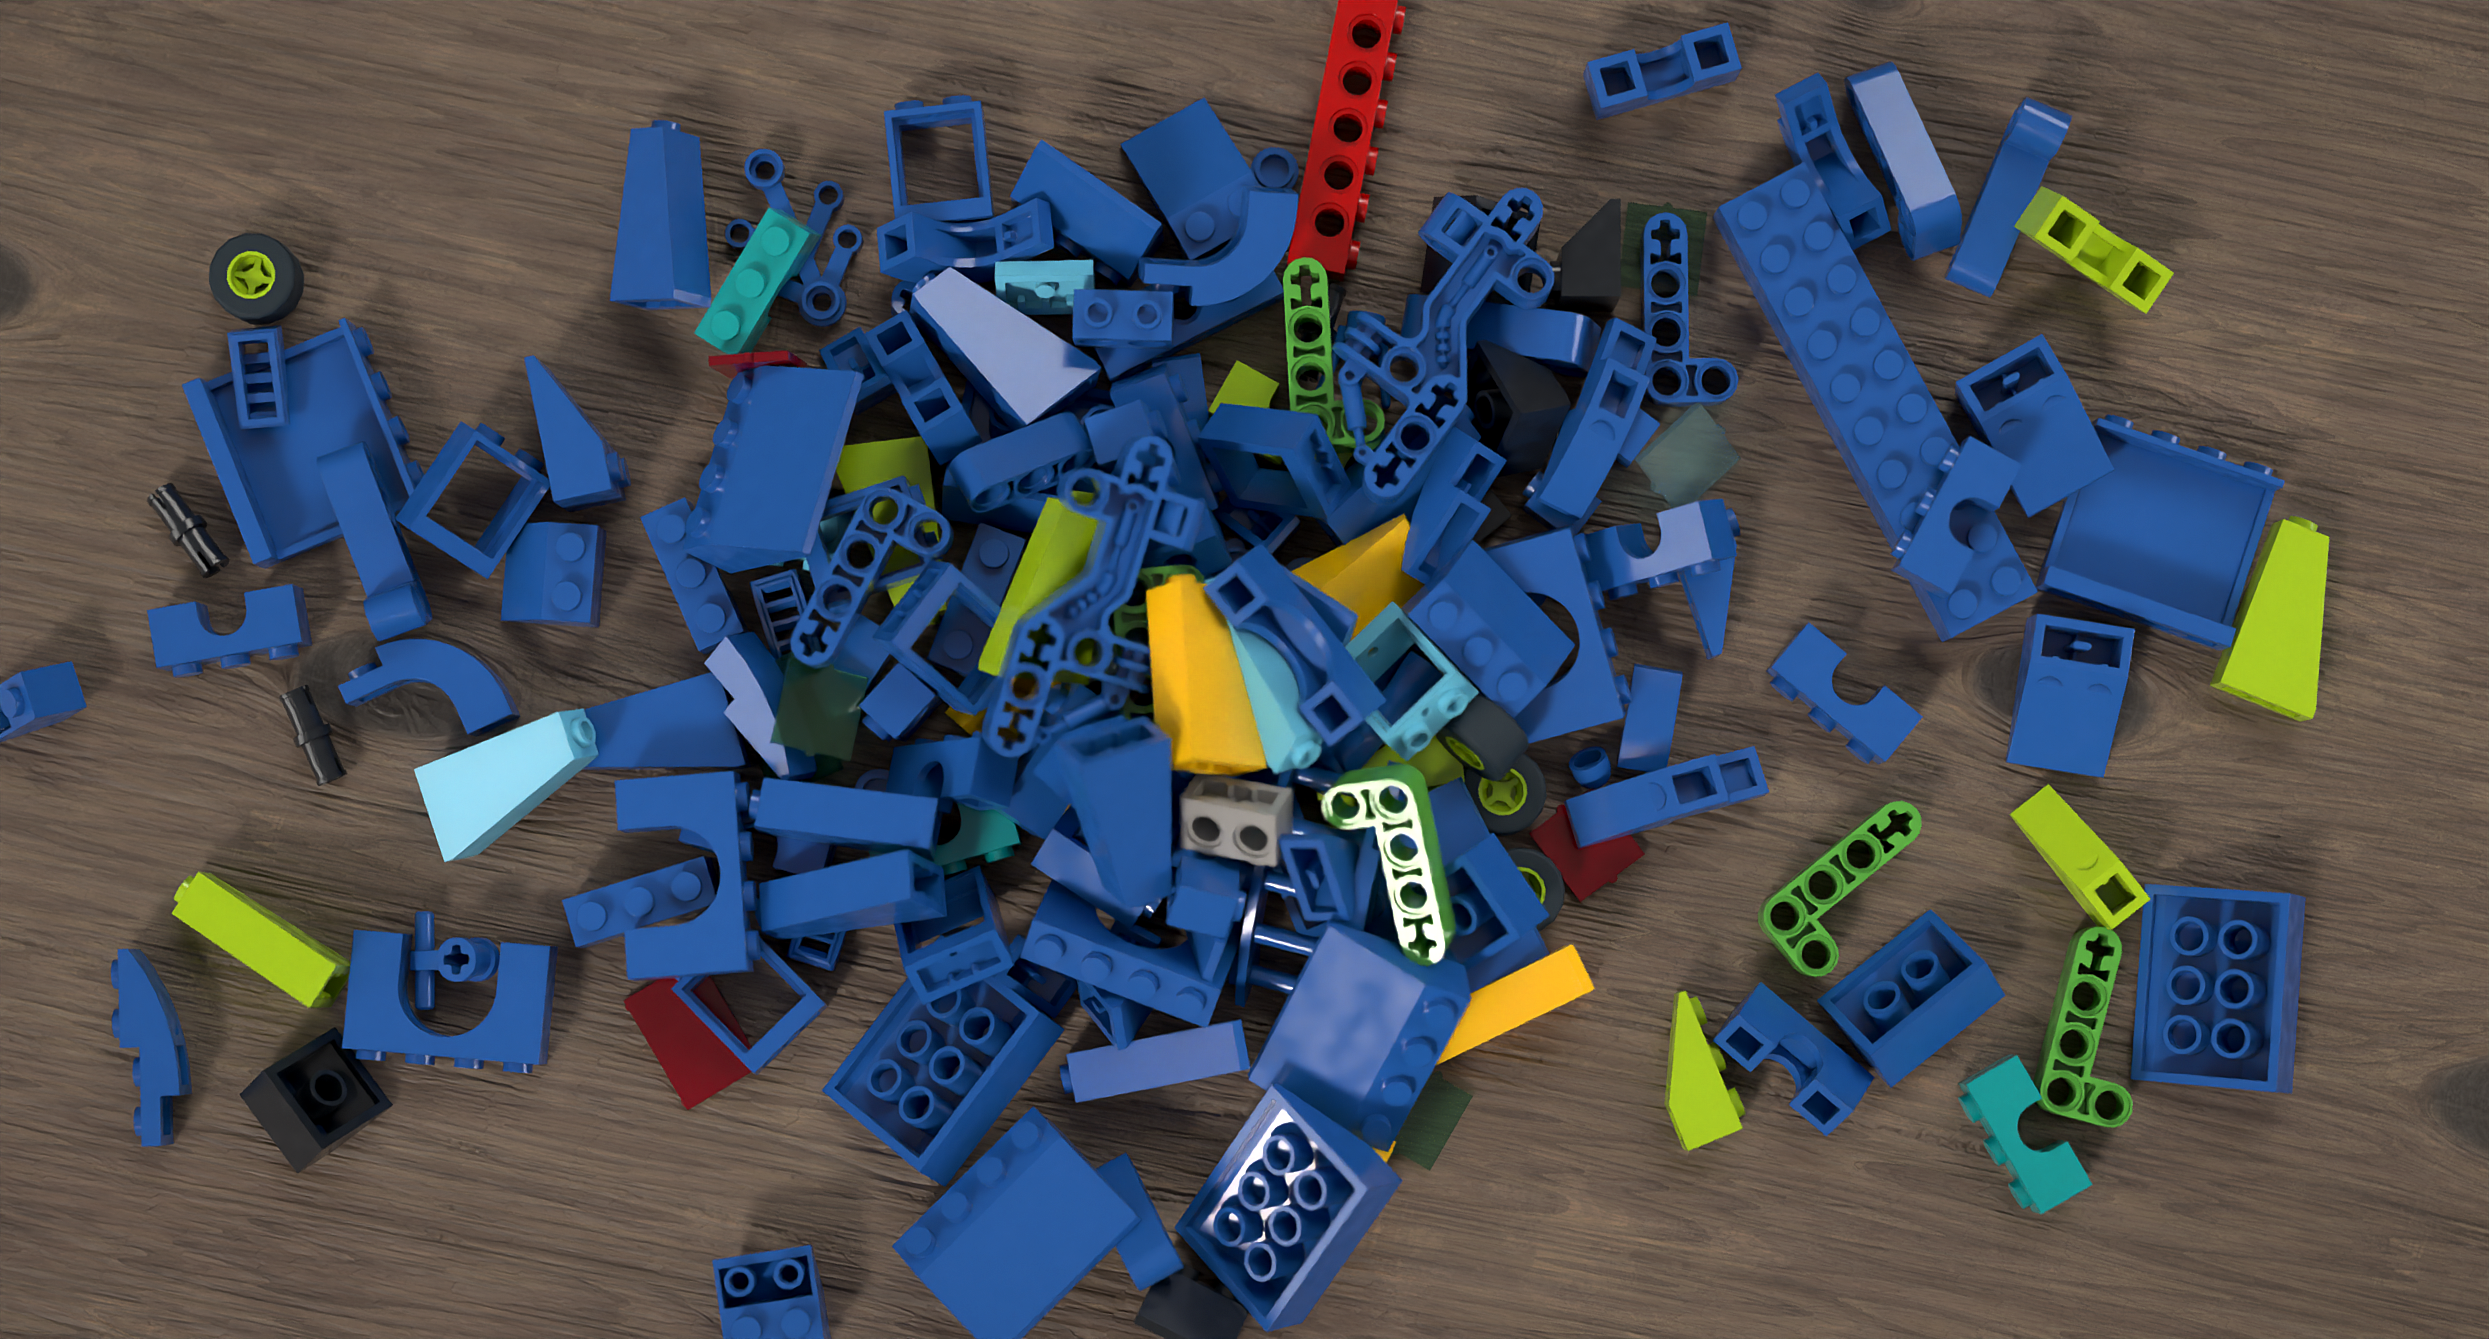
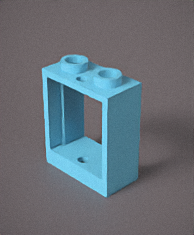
M1392 601L1345 648L1373 683L1414 643L1420 647L1445 675L1393 726L1378 709L1365 719L1387 745L1408 761L1416 752L1424 749L1431 741V738L1453 717L1459 715L1479 692L1428 635Z

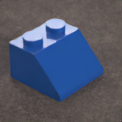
M558 522L525 523L506 551L501 621L599 628L607 531L598 525Z
M1494 833L1444 865L1456 923V934L1442 958L1465 965L1466 972L1513 943L1550 916ZM1421 883L1411 888L1420 896H1428L1426 888Z

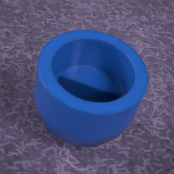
M1594 746L1580 750L1569 761V767L1575 780L1584 788H1600L1607 784L1611 776V763L1605 750L1601 747Z

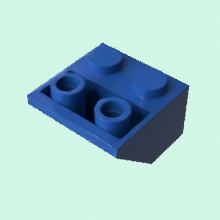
M812 1244L712 1260L723 1339H831L824 1290Z

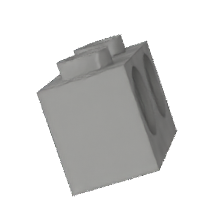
M1196 773L1180 797L1181 848L1198 851L1208 856H1224L1245 860L1254 865L1277 866L1283 856L1278 839L1281 834H1293L1292 789L1219 775Z

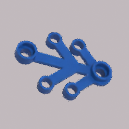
M759 149L752 152L744 165L745 175L749 182L755 188L764 191L771 208L781 209L797 219L781 184L785 176V167L781 158L769 149ZM764 164H770L775 168L774 175L767 180H762L757 175L758 169ZM833 181L821 182L814 191L815 204L806 226L821 234V237L799 272L803 284L788 280L777 295L797 303L802 317L808 323L817 327L831 326L843 317L847 300L840 284L851 257L859 253L863 247V237L855 226L842 225L837 228L833 235L835 249L821 276L814 258L832 213L842 207L845 199L841 187ZM834 189L838 192V198L833 204L827 205L821 202L820 198L824 190ZM735 219L727 225L725 237L731 247L736 250H744L756 229L744 219ZM738 227H745L749 230L747 240L741 243L733 241V231ZM851 232L857 236V242L853 247L843 248L840 246L839 240L844 233ZM826 295L832 301L830 308L823 312L817 311L814 308L816 298Z

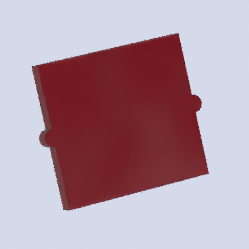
M788 350L708 356L709 366L729 379H733L739 372L763 365L808 368L806 362Z
M1588 789V790L1585 791L1583 794L1588 793V792H1591V791H1594V790H1597V789ZM1562 804L1556 807V814L1529 833L1543 854L1549 857L1559 869L1563 881L1579 902L1583 901L1605 883H1615L1620 872L1645 855L1631 835L1578 849L1565 805Z

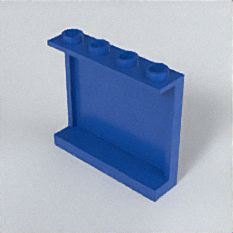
M346 318L338 320L339 328L284 350L290 425L240 430L232 372L210 381H205L199 377L182 384L252 562L263 569L344 537L319 473L317 457L365 441L373 455L395 515L399 514L425 475L417 460L413 462L409 460L404 445L410 443V438L400 416L392 418L386 400L392 398V394L381 371L374 373L368 356L374 354V349L367 332L363 327L356 329V326ZM270 362L247 365V373L271 371ZM273 382L248 384L249 393L274 391ZM275 401L250 404V413L276 411Z
M2106 415L2105 419L2097 418L2091 423L2114 467V471L2064 498L2035 586L2036 589L2218 651L2231 647L2236 628L2231 627L2275 491L2283 488L2285 481L2272 477L2273 470L2267 466L2254 462H2245L2244 466L2225 461L2227 454L2220 450L2198 446L2196 451L2179 445L2180 438L2170 433L2152 430L2151 435L2133 430L2134 423L2132 421L2115 415Z

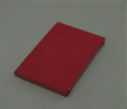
M709 975L693 993L750 1050L752 1048L751 1043L711 975ZM675 978L659 979L623 1001L626 1010L631 1013L679 1095L681 1104L687 1110H690L752 1073V1071L674 993L671 988L678 982Z

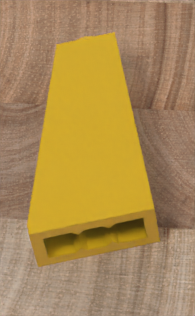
M1181 574L1166 578L1165 585L1147 590L1146 596L1155 726L1170 737L1171 770L1234 777L1266 768V756L1227 618L1203 589L1208 584L1196 582V576Z
M1573 944L1564 945L1550 952L1547 956L1470 993L1471 1001L1436 1065L1594 990L1595 988Z

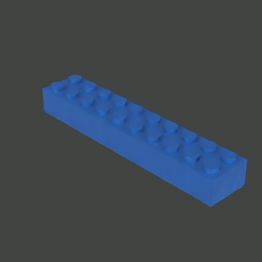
M1805 162L1719 206L1712 218L1891 549H1893L1904 529L1910 532L1914 530L1921 515L1914 512L1921 496L1928 486L1934 489L1937 488L1945 473L1939 470L1938 466L1952 443L1958 444ZM1969 503L1955 505L1949 516V528L1954 538L1959 543L1975 551L1952 594L1942 599L1909 581L1942 642L2038 592L1994 511L1989 513Z

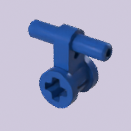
M432 911L416 912L415 951H410V971H415V1008L417 1010H432L435 1008V970H439L444 978L453 982H464L467 980L481 982L493 977L499 968L500 958L496 945L491 940L482 937L470 939L453 937L446 940L439 950H435L434 913Z

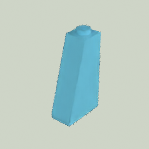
M1215 578L1203 580L1202 583L1209 584ZM1227 619L1266 756V763L1276 774L1294 768L1303 769L1308 767L1319 757L1321 753L1320 745L1324 739L1298 708L1300 692L1291 667L1282 654L1268 640L1254 631L1235 628Z
M584 709L556 712L414 769L444 862L471 858L480 854L599 756L595 744V729L591 721L586 717Z

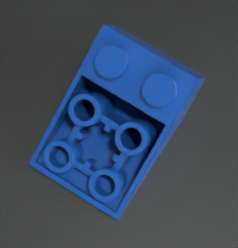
M2043 334L1956 381L1955 396L1982 442L2022 464L2010 489L2027 518L2114 471V467L2066 372Z
M2035 614L2026 619L2005 763L2104 778L2128 679L2135 629L2044 614Z

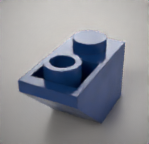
M72 661L22 671L0 684V743L62 722L87 708Z

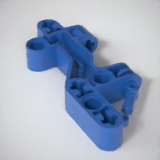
M1515 188L1508 191L1500 199L1489 216L1460 196L1450 192L1446 193L1418 231L1423 241L1453 263L1423 305L1420 333L1413 338H1403L1370 315L1359 311L1355 316V320L1358 323L1357 327H1348L1344 333L1347 338L1346 342L1337 341L1333 345L1334 352L1345 361L1338 375V383L1341 387L1347 427L1349 431L1354 432L1356 443L1354 459L1365 466L1362 488L1370 501L1378 505H1389L1397 502L1460 419L1467 402L1466 326L1492 291H1496L1515 306L1522 309L1532 310L1540 307L1547 301L1554 284L1553 269L1544 258L1526 246L1536 233L1543 215L1542 202L1535 192L1527 188ZM1521 207L1528 211L1526 219L1521 218L1509 236L1504 230L1508 226L1512 211L1517 212ZM1524 273H1533L1542 280L1543 288L1538 292L1528 293L1519 286L1517 278ZM1383 343L1391 350L1386 353L1382 366L1378 367L1370 362L1369 359L1380 356L1382 350L1379 345ZM1398 361H1406L1415 367L1417 376L1411 381L1400 382L1391 375L1389 369ZM1366 377L1404 404L1407 409L1376 452L1366 445L1363 429L1368 426L1360 382ZM1446 391L1453 395L1452 406L1444 405L1436 415L1435 422H1433L1427 416L1432 411L1436 396L1434 394L1442 396ZM1409 429H1418L1426 435L1428 445L1418 451L1410 450L1402 444L1401 434ZM1395 456L1401 462L1396 469L1393 479L1395 487L1391 484H1386L1381 489L1376 486L1377 475L1375 472L1381 475L1385 474L1393 464Z
M1138 435L1127 440L1120 450L1113 476L1092 469L1075 468L1067 471L1058 483V498L1066 509L1099 521L1082 572L1020 617L1012 629L982 727L984 742L990 749L1004 757L1014 758L1023 755L1029 750L1033 741L1043 745L1051 741L1053 735L1066 728L1069 731L1075 730L1112 710H1119L1123 707L1131 689L1148 694L1150 687L1144 685L1143 682L1146 674L1152 675V670L1149 666L1151 660L1150 647L1113 635L1108 627V618L1114 610L1130 598L1148 540L1151 539L1192 552L1207 506L1204 502L1164 490L1172 467L1173 455L1169 445L1161 438ZM1150 445L1149 453L1156 457V462L1154 466L1145 465L1141 474L1143 463L1136 459V453L1138 450L1146 451ZM1141 474L1140 480L1150 481L1149 488L1143 485L1127 483L1128 475L1139 478ZM1087 477L1094 484L1095 494L1089 503L1081 506L1073 499L1072 487L1079 478ZM1041 623H1043L1042 631L1049 634V639L1047 643L1038 642L1035 647L1033 657L1043 660L1039 668L1032 663L1018 659L1020 653L1031 657L1034 641L1027 638V633L1029 629L1038 630ZM1091 637L1096 642L1097 654L1090 663L1079 664L1074 655L1075 646L1081 639ZM1113 643L1123 646L1121 656H1114L1112 663L1118 665L1115 675L1104 673L1112 658ZM1060 669H1067L1103 680L1100 695L1061 714L1062 720L1047 728L1038 726L1055 672ZM1022 671H1030L1035 680L1033 691L1026 697H1015L1011 689V682L1014 676ZM1005 701H1008L1019 708L1027 709V712L1023 716L1015 711L1012 727L1019 731L1017 739L1008 738L1005 745H1003L1004 739L997 735V730L999 726L1008 727L1013 712L1003 708Z

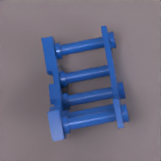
M1388 760L1387 766L1401 763ZM1308 766L1303 769L1294 768L1277 774L1273 771L1272 783H1276L1277 787L1292 789L1293 797L1297 784L1328 791L1342 774ZM1389 786L1390 793L1395 799L1399 801L1405 800L1406 792L1402 788ZM1341 792V795L1356 798L1350 792ZM1293 817V834H1329L1358 844L1354 915L1351 921H1344L1343 925L1363 932L1364 926H1370L1372 923L1381 883L1380 880L1375 879L1381 858L1376 827L1368 826L1366 830L1358 829L1357 833ZM1249 862L1243 883V889L1249 890L1239 955L1234 957L1229 973V984L1236 985L1235 1005L1245 1007L1253 985L1290 994L1299 977L1259 966L1260 944L1310 956L1319 939L1263 924L1269 890L1297 897L1290 875L1273 871L1274 866L1254 865Z

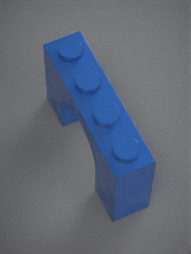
M1570 524L1484 548L1483 550L1524 593L1544 594L1565 606L1573 616L1579 632V652L1573 666L1559 678L1550 681L1513 718L1526 734L1528 744L1624 718L1626 714L1625 704L1632 703L1631 693L1625 675L1616 676L1611 658L1619 656L1612 628L1603 629L1598 610L1605 609V602L1598 580L1590 582L1584 563L1591 562L1592 557L1585 533L1576 535L1574 525Z
M735 771L615 780L617 826L619 831L636 833L683 829L696 832L711 845L720 865V885L716 897L709 908L699 917L681 925L624 929L627 979L642 981L753 972V960H760L761 949L758 930L751 931L749 911L757 910V890L755 881H747L746 861L754 860L752 832H744L743 812H749L751 800L748 782H741L740 774Z
M1052 878L1033 918L1020 958L1199 1026L1208 1027L1239 947L1243 924L1235 921L1212 981L1208 982L1201 979L1188 938L1182 944L1168 949H1150L1128 943L1115 936L1102 924L1096 913L1097 907Z
M354 930L342 1048L357 1049L356 1059L386 1061V1052L406 1053L405 1063L435 1065V1056L453 1057L454 1067L483 1069L484 1060L503 1062V1071L532 1073L533 1064H547L558 947L501 942L496 996L490 1012L477 1027L469 1032L457 1036H448L437 1033L424 1025L415 1015L409 1002L408 976L413 934Z

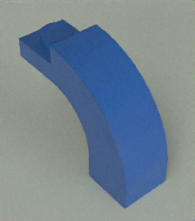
M1817 72L1775 94L1782 117L1777 122L1795 167L1805 162L1851 249L1854 250L1891 231L1883 197L1866 177L1853 157L1840 129L1828 85L1823 77Z
M1243 185L1238 227L1232 239L1223 249L1212 256L1198 260L1139 257L1138 277L1143 283L1150 284V291L1179 293L1180 285L1186 286L1185 300L1191 306L1214 305L1242 296L1266 279L1284 256L1295 228L1298 193L1291 188Z
M1035 198L997 217L979 222H941L911 211L877 228L880 273L913 283H918L930 273L938 276L949 267L976 284L995 281V262L1031 261V258L1054 248L1050 203L1039 198Z
M405 639L375 647L383 666L377 668L376 663L373 662L358 667L348 673L350 681L338 686L345 703L357 707L406 684L417 682L432 683L450 697L467 734L475 737L521 717L507 687L488 665L466 651L434 640Z

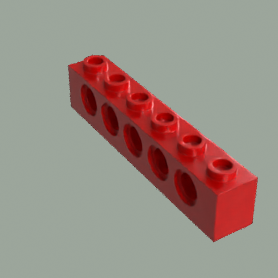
M1338 0L1287 266L1295 259L1303 257L1313 258L1324 267L1327 279L1344 281L1346 269H1356L1361 242L1352 240L1355 221L1365 223L1370 194L1361 193L1364 174L1374 176L1379 147L1370 146L1373 127L1383 129L1388 100L1379 99L1382 81L1392 82L1397 53L1388 52L1392 34H1402L1407 8L1398 5V0ZM1368 28L1375 31L1380 40L1371 48H1362L1354 42L1352 36L1356 31ZM1352 75H1361L1369 81L1371 87L1362 95H1353L1346 91L1343 83ZM1342 122H1353L1360 128L1362 134L1353 142H1343L1336 137L1334 129ZM1341 168L1351 175L1352 182L1345 189H1333L1325 181L1326 174L1332 169ZM1325 215L1335 216L1342 222L1343 229L1336 236H1323L1317 231L1315 226L1318 219Z

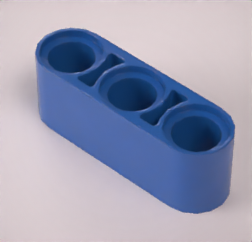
M1065 412L961 452L950 463L949 472L971 510L976 513H984L1057 485L1061 477L1069 470L1075 468L1091 469L1097 462L1091 440L1076 415Z
M1125 1152L1095 1168L1142 1219L1116 1245L1138 1290L1142 1291L1183 1269V1263L1128 1154Z

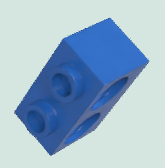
M1074 289L1072 338L1075 347L1173 350V292Z
M899 662L859 706L868 714L862 720L863 723L878 737L889 742L893 738L906 742L944 700Z

